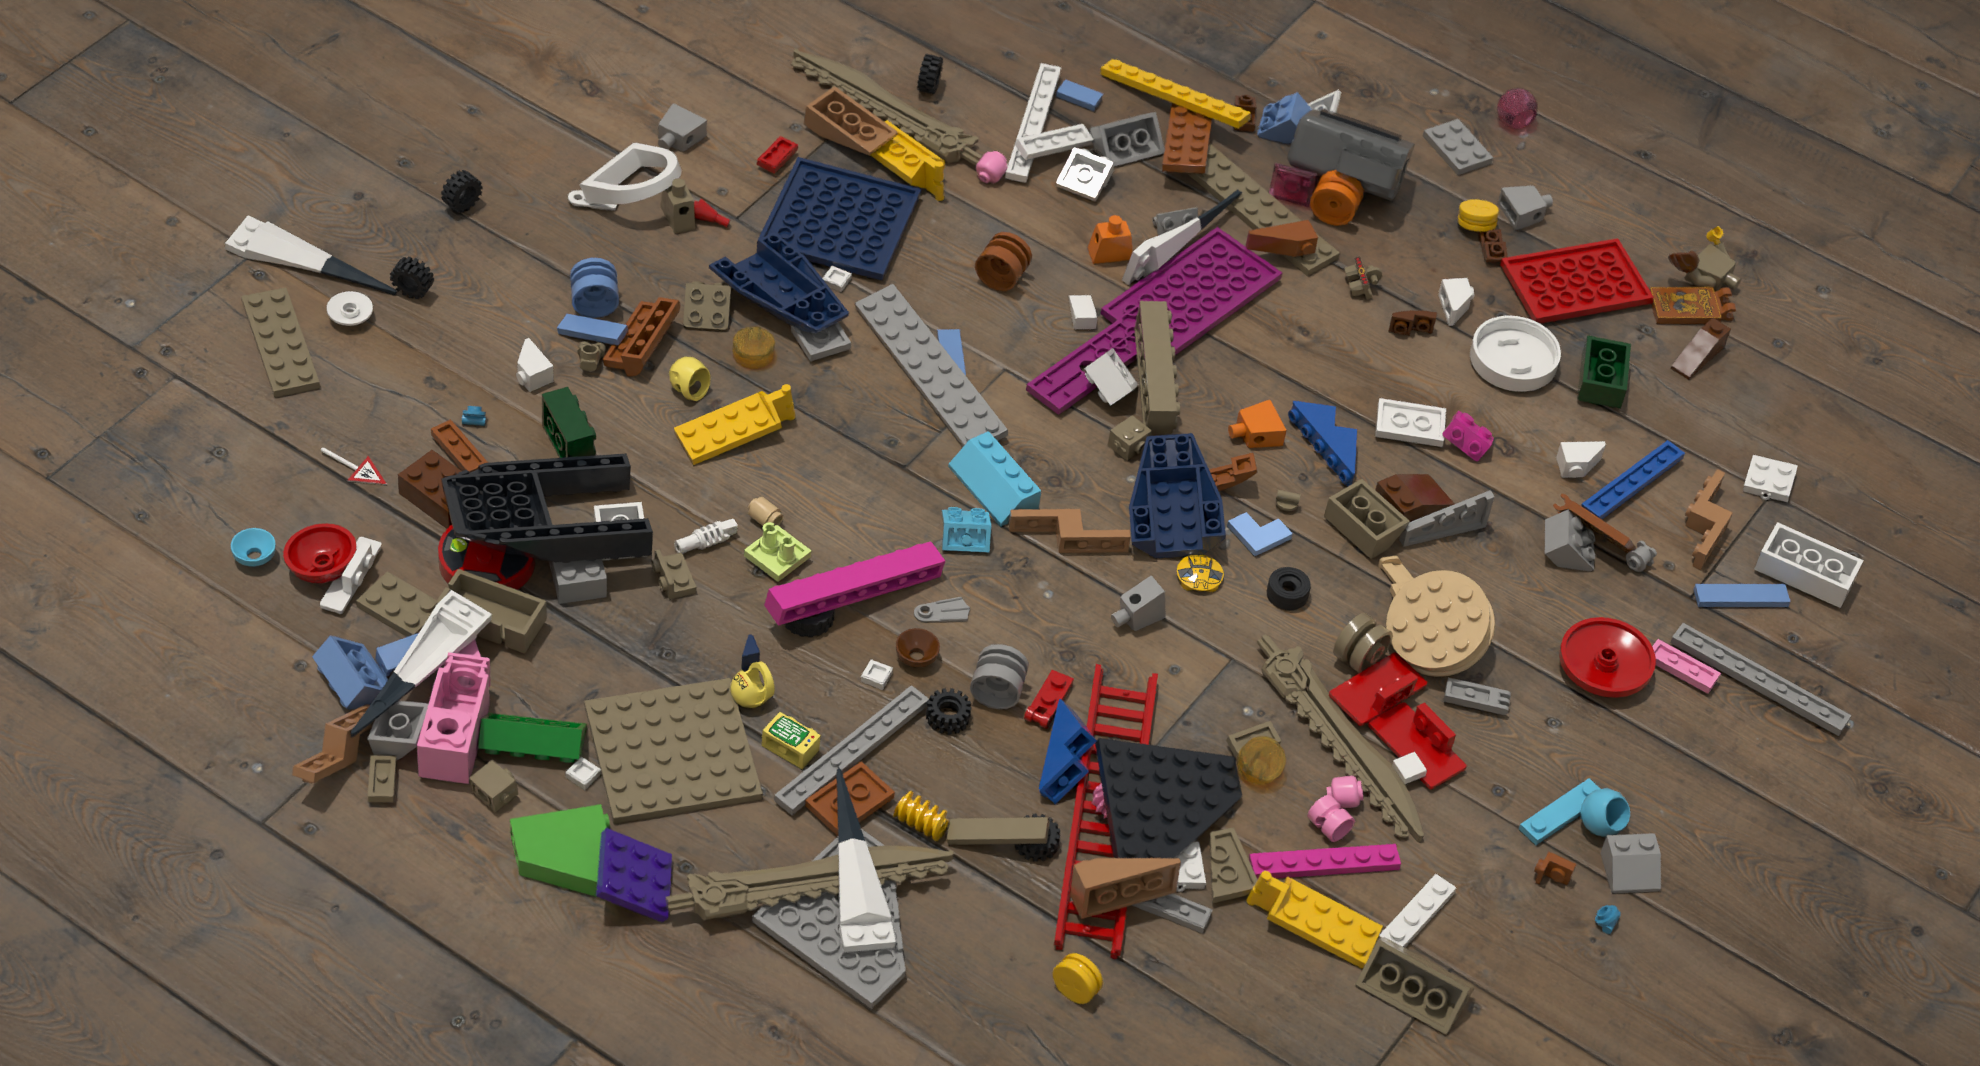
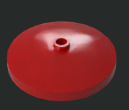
M1595 617L1574 624L1565 633L1559 651L1560 662L1567 676L1582 689L1604 697H1626L1641 691L1651 680L1656 666L1655 652L1649 640L1632 625L1613 618Z

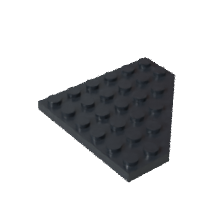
M1098 738L1095 743L1114 858H1178L1242 798L1235 756Z

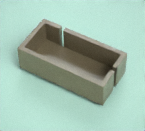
M461 569L456 571L448 583V588L444 589L436 601L437 605L452 590L492 614L491 621L477 636L500 645L502 642H505V647L524 654L547 620L546 600Z

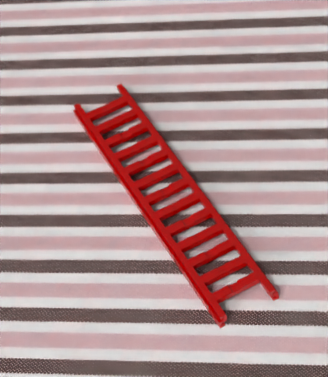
M1096 664L1086 727L1093 736L1118 737L1149 745L1158 674L1152 673V677L1148 678L1146 693L1101 686L1103 669H1101L1100 664ZM1099 698L1122 699L1128 702L1145 704L1144 712L1099 705ZM1097 716L1142 723L1141 730L1098 724L1096 719ZM1094 744L1082 755L1081 761L1089 770L1088 773L1100 775L1098 763L1090 761L1091 754L1097 755ZM1087 773L1078 782L1054 945L1057 950H1062L1065 934L1112 941L1110 958L1117 959V956H1120L1127 906L1092 916L1115 920L1114 929L1067 922L1068 913L1079 915L1074 902L1070 901L1074 864L1081 862L1076 860L1077 852L1094 855L1100 854L1114 858L1112 845L1079 840L1080 832L1110 837L1108 824L1082 820L1083 812L1103 814L1102 812H1096L1097 806H1094L1092 801H1085V793H1093L1096 787L1101 784L1087 781Z

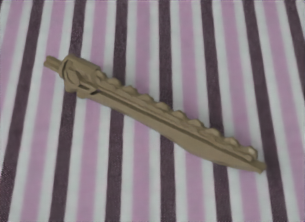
M798 49L793 50V57L795 58L791 63L793 68L805 70L804 73L807 76L818 78L821 85H829L832 88L834 86L861 106L873 111V114L878 118H884L893 125L898 126L904 133L913 135L917 142L938 157L944 159L945 162H958L964 158L977 165L983 157L971 149L978 142V137L964 134L963 129L951 127L906 104L886 91L866 74L824 57L800 52Z
M1263 635L1261 639L1257 640L1259 647L1268 656V660L1262 667V673L1283 699L1297 705V715L1309 720V730L1321 735V745L1326 748H1332L1333 759L1345 764V774L1354 776L1357 781L1362 782L1363 793L1367 792L1370 795V805L1375 808L1380 807L1382 810V820L1387 823H1393L1394 835L1399 838H1406L1409 836V831L1416 841L1421 842L1424 833L1416 807L1409 791L1392 764L1358 732L1337 704L1329 697L1328 691L1313 671L1310 661L1303 659L1304 653L1301 647L1297 646L1288 650H1280L1269 636ZM1306 682L1309 685L1307 692L1305 691Z
M914 846L868 847L881 886L887 880L900 884L909 876L921 880L927 876V873L931 872L942 876L948 872V865L945 862L952 861L954 853L952 850L943 851ZM839 855L792 866L732 873L709 872L707 877L700 874H688L687 881L690 893L666 897V907L669 911L693 907L694 912L706 921L713 918L743 914L747 910H754L757 908V904L762 903L774 907L779 904V900L795 903L800 900V896L816 899L821 896L822 892L838 895Z

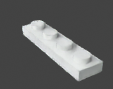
M1084 124L1018 138L1015 146L1023 158L1028 160L1089 146L1094 139Z
M1435 874L1385 928L1378 939L1386 937L1406 948L1455 894L1456 887Z

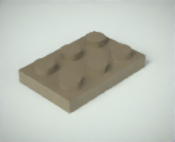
M387 571L356 600V607L404 636L409 637L421 631L436 607L437 600Z

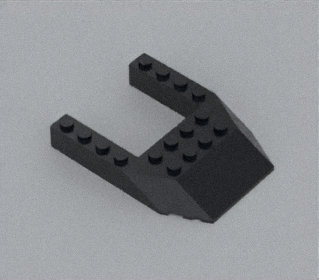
M626 453L489 462L478 465V470L470 473L468 470H464L457 475L441 479L455 536L503 553L555 563L652 556L653 530L649 518L552 525L544 498L551 495L595 494L605 491L620 492L622 490H630L631 465Z

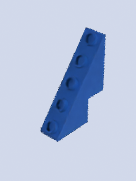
M1293 401L1292 409L1288 411L1290 421L1298 427L1302 435L1314 446L1315 451L1335 471L1341 482L1347 487L1352 485L1355 475L1357 429L1335 426L1336 406Z
M1061 698L1058 701L1039 785L1041 795L1044 798L1048 797L1054 804L1089 772L1080 760V757L1097 741L1077 713Z

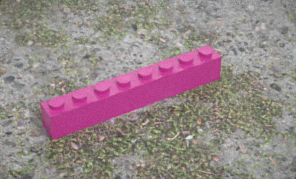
M931 541L916 544L910 548L896 550L893 553L879 555L869 560L858 561L852 565L838 567L828 572L817 573L811 577L774 586L768 589L764 606L779 626L939 578L945 560Z

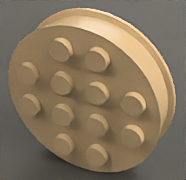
M1440 570L1422 574L1409 581L1399 590L1389 607L1386 625L1387 629L1393 633L1391 643L1393 648L1414 670L1428 676L1444 677L1463 672L1482 658L1494 636L1495 616L1489 600L1475 581L1458 572Z

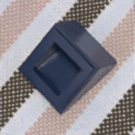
M752 634L748 635L742 654V671L749 670L752 663L760 661V650Z

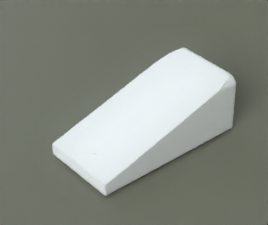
M1091 295L1069 296L1074 329H1096L1097 314Z

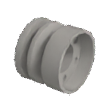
M996 644L985 647L980 652L976 670L971 681L970 691L972 696L979 703L990 708L1008 709L1014 707L1019 702L1023 683L1028 672L1029 663L1027 658L1019 650L1011 646Z

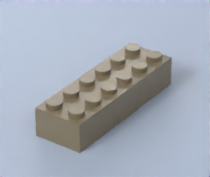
M1140 301L1134 326L1142 421L1145 426L1152 430L1151 436L1172 435L1173 429L1177 428V416L1180 415V402H1176L1179 387L1178 383H1174V379L1177 376V367L1172 362L1175 359V347H1171L1173 329L1169 328V324H1171V311L1167 310V301Z

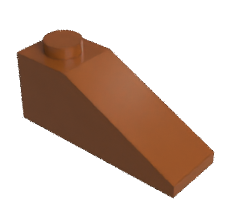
M1309 220L1250 230L1248 231L1246 248L1296 257L1315 253L1318 236Z

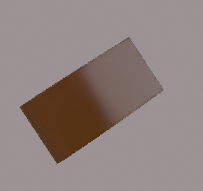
M1235 95L1234 106L1250 112V120L1239 129L1233 127V130L1254 132L1256 98L1249 95Z
M1501 229L1478 233L1481 250L1486 262H1501L1502 258L1508 257L1506 242L1502 240Z
M1411 310L1392 313L1388 332L1410 336L1411 330L1432 334L1437 312Z

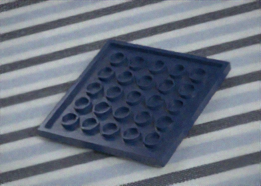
M798 157L758 240L775 232L802 253L810 262L829 267L834 266L844 271L883 281L921 196V189Z

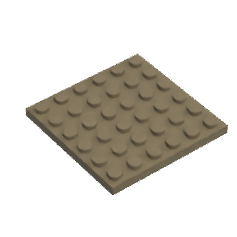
M730 678L584 701L613 824L762 800L763 793L739 708L730 692Z

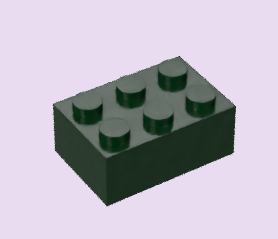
M1587 336L1581 358L1577 400L1621 409L1627 392L1631 352L1630 343Z
M569 387L543 393L542 426L558 457L595 456L594 440H596V432L593 427L588 425L585 411L580 410L577 396L572 395Z

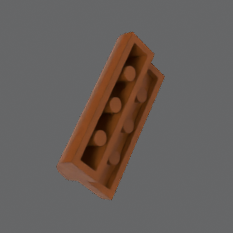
M659 297L655 303L640 301L625 324L628 328L627 334L619 345L612 344L604 356V366L625 369L626 376L640 374L680 312L679 300Z

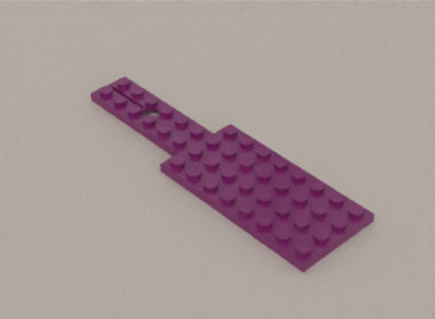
M1217 227L1102 307L1101 315L1113 324L1027 383L1026 391L1059 415L1097 388L1095 383L1091 384L1085 372L1080 369L1081 365H1090L1112 348L1125 366H1128L1137 359L1134 326L1140 301H1167V310L1171 311V324H1169V328L1173 329L1171 347H1175L1176 355L1282 278V272Z

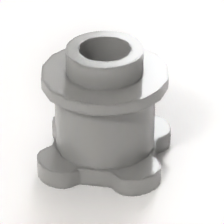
M1639 541L1636 544L1637 549L1628 552L1626 555L1628 566L1638 572L1643 571L1646 565H1653V559L1657 555L1656 550L1647 546L1644 541Z

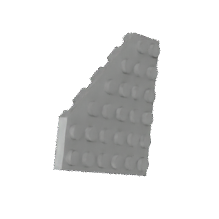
M862 830L867 847L885 846ZM838 837L812 861L838 855ZM885 881L881 888L892 917L891 922L896 941L895 948L843 953L839 932V894L834 895L829 892H822L821 896L816 899L800 896V900L795 903L779 900V904L774 907L764 905L753 915V923L871 1009L905 977L902 935L899 924L896 883L894 881Z

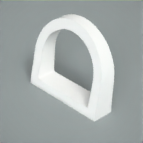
M632 143L583 181L580 187L588 204H627L652 197L672 186L674 179L681 176L682 169L677 157L671 151L660 147ZM642 166L665 168L661 174L648 181L633 185H618Z

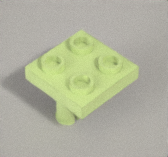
M771 522L763 525V536L744 550V556L777 582L808 560L812 552L778 525L774 526V523Z

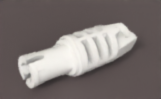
M734 519L714 522L706 525V527L703 526L700 529L694 530L690 536L676 540L674 547L677 553L682 552V554L696 548L703 550L706 547H711L728 540L731 535L737 532L738 525Z

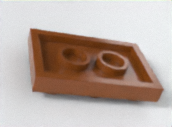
M862 761L843 774L859 822L895 797V791ZM836 778L807 798L805 806L838 836Z

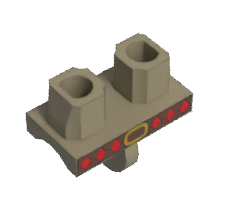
M1359 256L1354 258L1355 265L1345 267L1348 282L1360 278V280L1349 283L1353 297L1365 294L1366 300L1373 298L1369 283L1377 285L1383 274L1380 268L1372 265L1368 266L1365 271Z

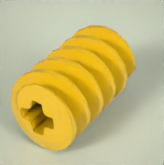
M909 791L897 804L893 817L898 816L899 821H906L909 827L915 826L916 831H923L925 836L932 835V839L938 841L949 826L950 820L946 819L947 810L937 814L938 805H935L930 810L929 800L921 805L922 796L919 795L912 800L913 791Z

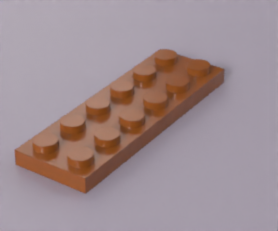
M1172 103L1162 171L1205 173L1212 118Z

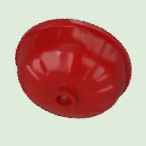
M327 523L315 524L296 532L287 541L283 556L286 566L298 578L310 583H327L342 576L357 551V544L353 534L342 526Z

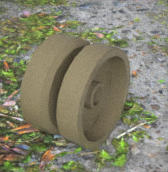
M1367 613L1357 615L1347 624L1339 635L1333 649L1334 655L1343 662L1350 661V667L1357 673L1379 662L1388 651L1393 639V633L1382 625L1376 626V620Z

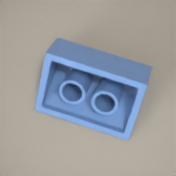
M330 635L312 656L318 665V670L329 681L330 688L340 697V703L349 710H356L366 704L371 705L388 681L369 651L361 643Z

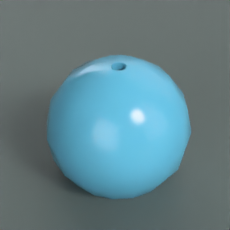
M1609 788L1594 790L1584 799L1581 805L1580 812L1583 824L1595 835L1601 837L1618 835L1629 822L1630 807L1628 802L1620 792Z

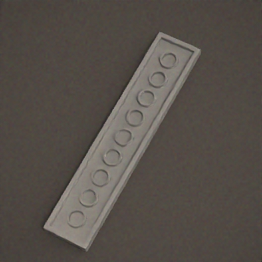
M894 284L855 303L856 310L962 447L970 439L988 431L997 441L1008 436V429Z

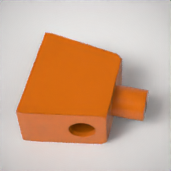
M1113 215L1109 218V222L1098 223L1095 226L1088 245V252L1093 264L1130 260L1133 253L1132 236L1127 222L1122 221L1121 217Z
M1271 400L1241 409L1238 413L1237 423L1228 426L1229 436L1232 439L1242 437L1249 448L1283 446L1287 431Z

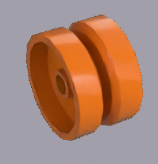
M1337 170L1328 171L1322 175L1310 199V207L1314 215L1321 221L1335 226L1345 225L1352 221L1364 196L1363 187L1355 177L1343 174Z

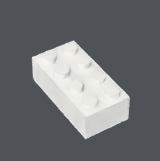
M1777 522L1760 553L1754 570L1841 608L1864 560Z

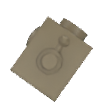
M1132 415L1110 430L1108 446L1128 461L1135 455L1143 453L1146 438L1151 436L1152 430Z
M493 760L469 778L472 793L495 813L518 795L516 780L512 773L506 768L502 769Z

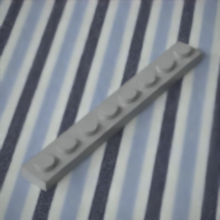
M1682 623L1672 636L1671 644L1838 736L1850 721L1852 715L1685 623Z
M911 685L774 795V801L791 815L795 814L805 805L807 798L836 779L838 767L841 769L842 774L848 771L926 708L929 698Z

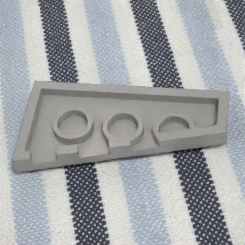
M1490 490L1409 522V525L1401 533L1399 540L1402 546L1405 547L1485 528L1495 496Z

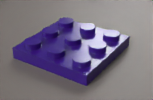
M606 828L601 832L596 896L664 922L669 916L665 898L670 896L672 854Z

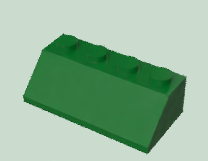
M487 713L481 718L478 748L485 749L484 752L488 754H500V751H508L510 756L525 757L526 753L535 754V759L549 760L550 756L560 757L561 762L574 763L575 759H580L582 756L587 724Z

